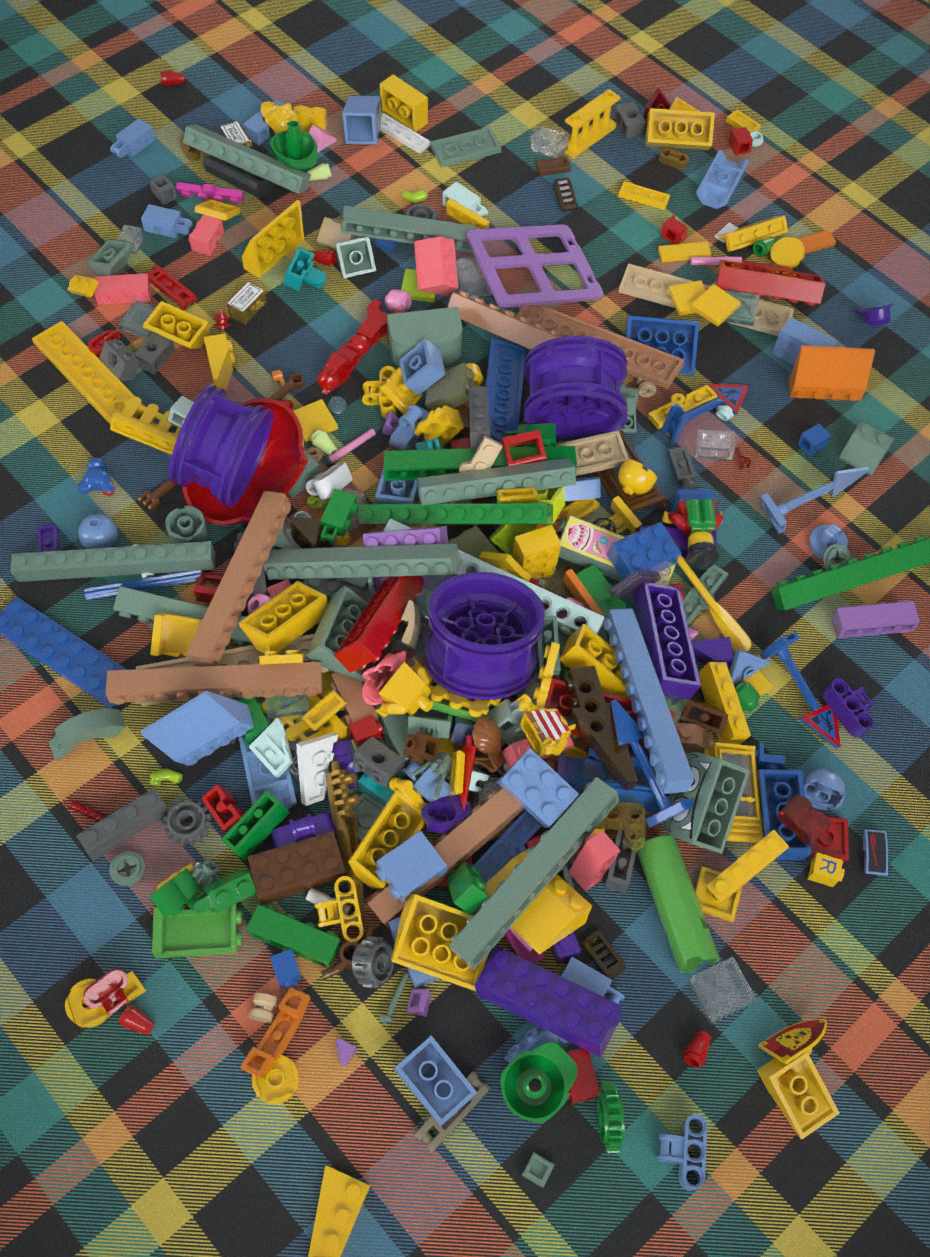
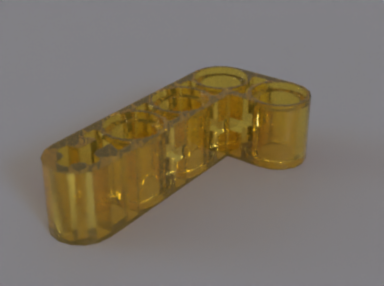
M618 802L596 829L625 830L627 846L632 850H640L646 843L645 809L639 803ZM569 806L563 811V815L569 809ZM613 813L619 815L618 817L613 819L609 818V816ZM633 814H640V815H641V816H640L639 818H637V819L631 818V816H632ZM633 834L641 836L636 840L630 838Z

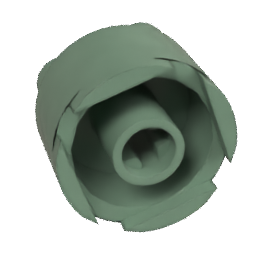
M184 506L185 508H176L168 514L166 530L171 544L206 542L208 530L200 510L192 506Z

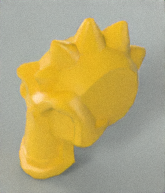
M266 101L261 105V114L265 117V122L273 129L275 134L288 130L287 123L289 121L299 122L296 114L292 111L290 103L278 106L273 102Z

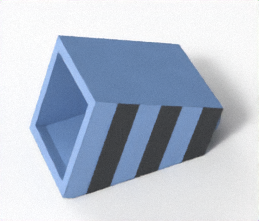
M349 96L342 112L346 144H377L382 118L381 96Z

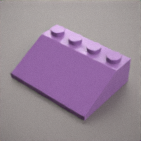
M447 526L377 531L363 534L364 547L448 544ZM452 575L421 576L425 581L421 588L438 587L444 581L452 578ZM372 577L376 591L383 580L388 577Z

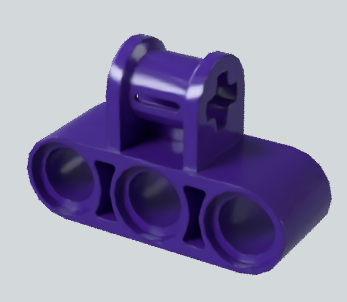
M837 678L823 689L822 696L848 733L853 737H861L873 727V719L867 710L876 703L870 700L864 692V687L852 691L844 680Z
M330 813L311 817V814H307V817L295 821L291 819L289 820L290 824L276 828L271 832L275 848L334 831L335 837L337 836Z

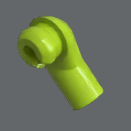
M405 190L402 197L418 204L427 199L428 193L424 190L414 193Z
M310 496L307 499V503L312 509L324 510L331 497L321 500L315 496Z
M165 768L153 772L150 775L149 783L156 787L161 785L162 780H169L179 784L183 774Z

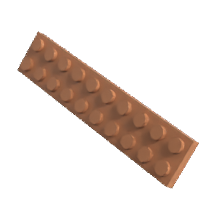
M543 305L523 306L516 315L518 318L522 316L530 319V323L534 325L536 323L546 326L548 331H559L562 333V337L586 336L609 341L625 353L628 374L666 389L669 388L684 365V359Z

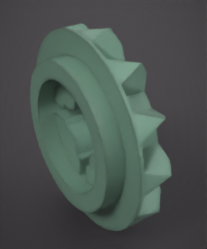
M841 544L828 546L826 551L823 552V568L828 570L829 565L836 564V562L831 561L834 557L843 559V561L837 563L841 565L846 564V560L852 558L848 548Z
M127 851L120 853L110 864V876L115 883L123 887L133 886L137 881H141V877L145 873V862L135 852ZM125 862H127L130 867H134L130 871V876H128L126 872H122L123 870H125Z

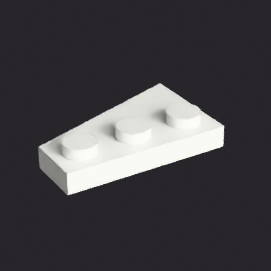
M334 732L296 744L301 803L305 806L325 799L327 789L325 775L328 774L330 761H333V744L337 742L338 734Z

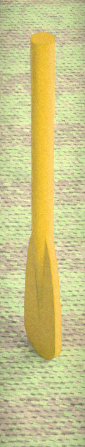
M681 555L677 560L678 565L708 604L710 612L724 637H730L731 645L735 652L736 650L748 652L751 648V640L736 620L720 604L715 602Z

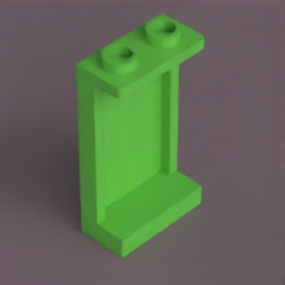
M234 904L218 913L208 910L202 914H197L193 910H183L175 917L171 914L165 918L158 908H154L152 953L156 959L238 953V946H242V932H238V924H242V910H239L237 904Z

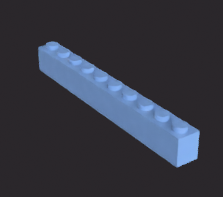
M633 609L609 610L607 618L604 619V628L609 634V643L613 646L615 661L619 664L621 678L625 681L626 693L630 696L632 702V711L636 713L638 728L642 731L644 737V746L650 754V764L655 769L657 784L660 785L663 794L688 792L694 777Z

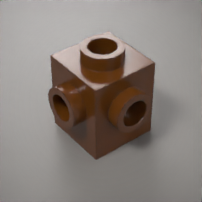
M417 731V734H408L403 755L411 758V762L417 764H424V761H436L440 740L422 731Z

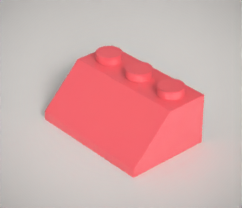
M439 236L415 241L418 291L449 296L458 289L454 240Z

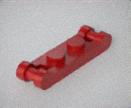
M159 265L152 267L150 272L146 271L144 273H148L150 283L173 300L181 310L184 311L190 303L194 304L197 301L194 293Z

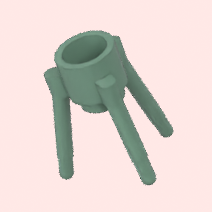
M439 752L436 761H427L411 773V776L414 777L428 766H431L433 776L441 774L433 796L434 800H437L445 777L449 773L448 768L452 763V759L447 753Z

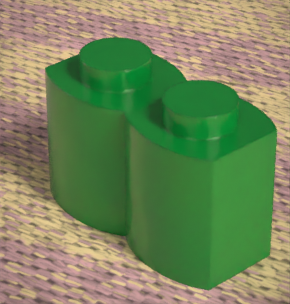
M186 868L152 893L150 898L165 918L171 914L175 917L185 910L183 907L185 903L189 906L191 899L198 896L197 894L201 891V887Z

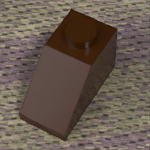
M691 698L688 700L682 720L722 734L729 714L711 704Z

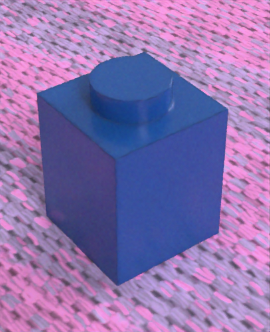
M817 424L802 433L798 445L811 456L827 446L831 435L820 424Z
M292 949L270 957L280 988H292L298 984V981L302 980Z

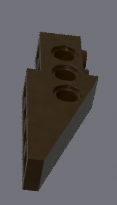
M595 666L570 669L568 677L565 679L567 690H570L572 695V712L570 717L575 720L576 729L625 791L633 790L638 780L627 744L621 746L618 744L612 705L605 702ZM586 708L591 709L593 712H588ZM591 728H597L599 732H595Z

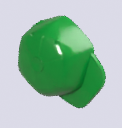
M289 121L287 123L288 130L279 132L271 138L270 147L276 160L298 170L311 168L318 162V146L308 132L300 131L301 125L299 122Z
M553 1042L544 1043L532 1051L527 1050L520 1053L501 1074L500 1083L506 1107L513 1114L520 1117V1119L535 1123L546 1122L559 1111L568 1099V1091L576 1080L578 1073L575 1062L563 1048Z

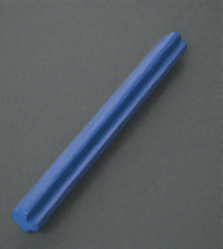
M185 571L84 588L83 592L85 599L88 600L117 595L119 586L141 591L195 582L202 575V571Z

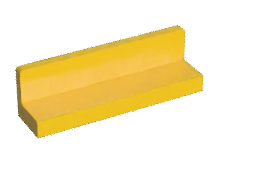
M775 216L718 236L719 239L725 238L728 251H734L752 245L758 240L787 233L786 217Z

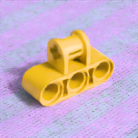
M385 366L380 370V379L378 381H366L363 384L364 395L362 396V402L370 406L380 405L381 415L385 419L389 411L397 415V407L380 389L395 371L392 366Z
M342 876L336 880L334 885L336 900L314 905L318 910L320 921L318 928L340 924L343 938L347 942H357L362 938L363 925L356 887L350 877ZM340 882H348L351 890L348 893L340 892L338 889ZM347 903L352 904L355 908V912L351 916L345 915L342 911V907ZM325 909L327 910L328 919H326ZM349 926L358 928L359 935L357 938L352 939L347 936L346 930Z

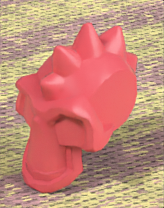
M405 651L396 654L388 653L376 666L367 669L362 674V677L366 680L362 689V697L366 703L378 705L384 702L378 693L404 662L406 663Z

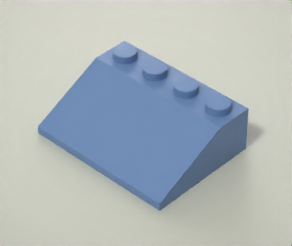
M206 690L141 730V734L175 762L190 766L196 764L197 760L202 757L211 755L219 747L228 745L234 738L246 734V731L254 726L247 704Z

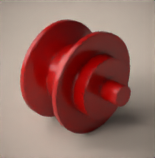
M219 310L220 313L213 316L217 321L213 326H217V329H221V332H224V329L231 326V324L227 323V319L231 316H227L226 313H223V310Z

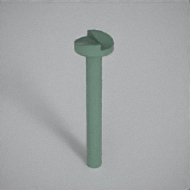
M403 974L386 1014L380 1016L382 1023H393V1019L390 1017L409 974Z

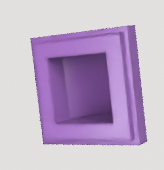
M392 411L388 412L382 434L392 435L399 426V418Z
M412 989L407 1012L427 1017L432 996L431 992L428 989Z
M336 1039L339 1061L343 1068L347 1066L356 1054L357 1049L342 1039Z

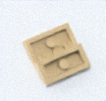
M409 600L402 616V620L408 626L401 642L415 650L420 632V612L417 605Z

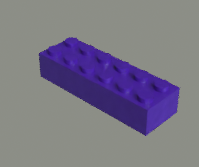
M644 581L633 598L639 628L664 696L689 700L700 688L701 683L680 589Z
M496 946L474 984L478 997L599 1057L603 1055L622 1017L620 1004Z

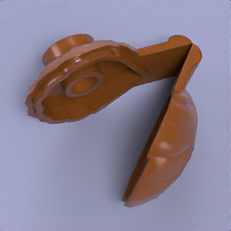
M486 716L478 718L472 732L474 743L477 747L474 764H481L494 773L506 763L501 750V730L493 719ZM454 743V752L462 751V747L465 745Z

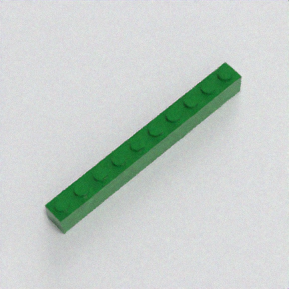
M544 446L546 461L570 458L575 465V470L577 469L575 446ZM536 447L509 448L512 460L539 454ZM470 448L384 451L385 481L417 480V478L459 473L461 463L471 462L476 451H470ZM501 450L491 468L508 466Z
M359 504V524L387 525L389 520L393 519L404 525H553V504H431L423 506L421 504Z
M925 535L916 537L912 543L904 541L898 543L897 547L893 549L891 546L880 549L878 554L870 552L864 554L863 558L859 560L857 557L848 559L844 565L840 563L829 565L828 570L823 571V568L811 571L812 575L807 577L806 574L795 576L794 581L788 582V580L777 582L776 587L770 588L776 610H788L930 563V537L926 538Z

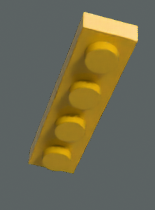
M773 830L707 884L706 887L722 904L786 851L789 846Z

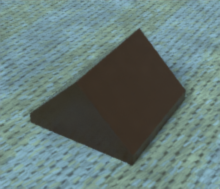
M289 518L292 539L302 549L321 548L322 541H320V536L322 532L320 519Z

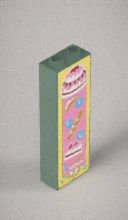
M569 515L567 522L563 520L559 529L562 534L561 537L558 536L561 542L559 557L585 568L595 564L598 569L603 571L605 576L624 583L606 554L612 543L625 537L572 515ZM677 562L675 565L637 581L630 586L639 589L644 581L670 585Z

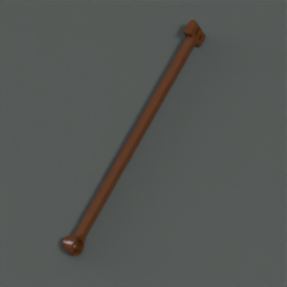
M301 373L292 374L288 383L268 399L280 401L292 390L301 389L305 384L304 376H301ZM168 479L152 493L146 490L138 497V501L143 503L152 512L161 505L159 499L178 483L175 484Z

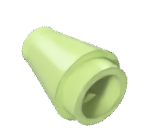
M322 163L306 171L311 175L310 181L325 180L328 177H332L328 163Z
M319 429L310 438L312 445L321 449L329 456L338 450L326 431Z

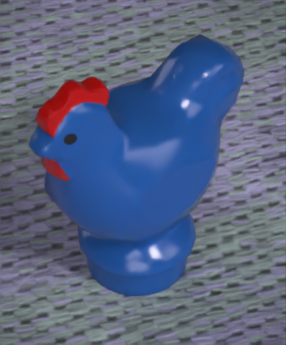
M91 458L87 465L88 471L84 475L83 481H80L78 484L79 492L87 494L93 490H103V495H113L116 488L111 482L109 473L105 470L104 461L101 458Z

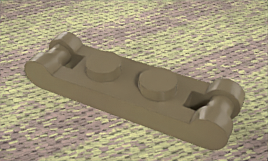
M475 1071L466 1079L477 1090V1094L442 1126L431 1116L414 1135L419 1141H424L431 1153L440 1146L446 1137L491 1089L487 1083L483 1084L478 1079L479 1075ZM432 1127L439 1132L435 1138L429 1133Z

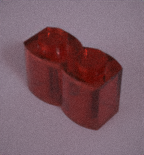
M797 794L779 812L777 818L787 828L792 830L802 842L811 847L829 828L831 823L824 813L818 812L811 806V802L806 797Z

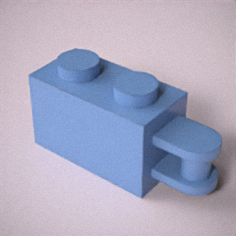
M140 118L116 134L117 142L112 144L110 151L114 154L117 153V156L120 158L126 154L131 157L135 156L156 140L153 127Z
M148 204L141 217L144 231L176 238L178 233L187 235L189 228L193 225L191 220L181 217L180 211Z
M410 760L407 768H403L401 771L412 780L413 789L418 791L428 804L436 801L433 799L441 774L433 776V771L428 766L417 774L416 777H412L411 773L419 768L420 765ZM444 780L437 800L450 795V780L447 782Z
M574 957L570 959L561 976L603 997L605 993H608L612 996L610 1000L618 1004L620 1000L623 1001L625 998L623 994L610 987L612 982L610 978Z

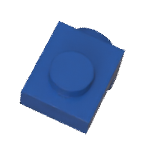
M759 742L754 750L756 769L781 770L785 765V756L764 754V743Z

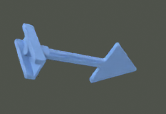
M862 467L835 472L833 482L777 506L769 494L766 493L761 496L763 502L760 503V507L777 533L780 534L786 530L787 522L783 515L788 513L789 510L831 491L830 495L832 497L836 496L870 471V469Z

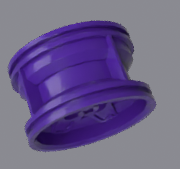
M586 336L556 338L534 347L525 359V376L530 384V396L524 406L525 423H555L556 439L573 441L620 430L627 421V402L620 394V387L627 375V358L625 353L609 341Z
M214 384L207 385L192 405L177 437L169 465L168 476L170 482L178 483L182 487H186L192 482L210 489L211 495L217 497L218 503L226 504L227 507L233 508L242 498L260 463L272 429L274 412L270 409H265L261 405L257 407L251 405L243 406L227 399L225 389L218 388Z
M471 572L460 574L444 581L434 590L429 602L428 619L432 631L427 638L425 646V665L429 674L446 690L470 699L495 700L520 692L532 681L536 672L538 652L535 643L541 636L545 618L542 601L524 583L497 573Z

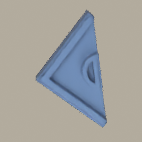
M736 650L729 671L733 684L753 675L764 666L770 665L771 661Z

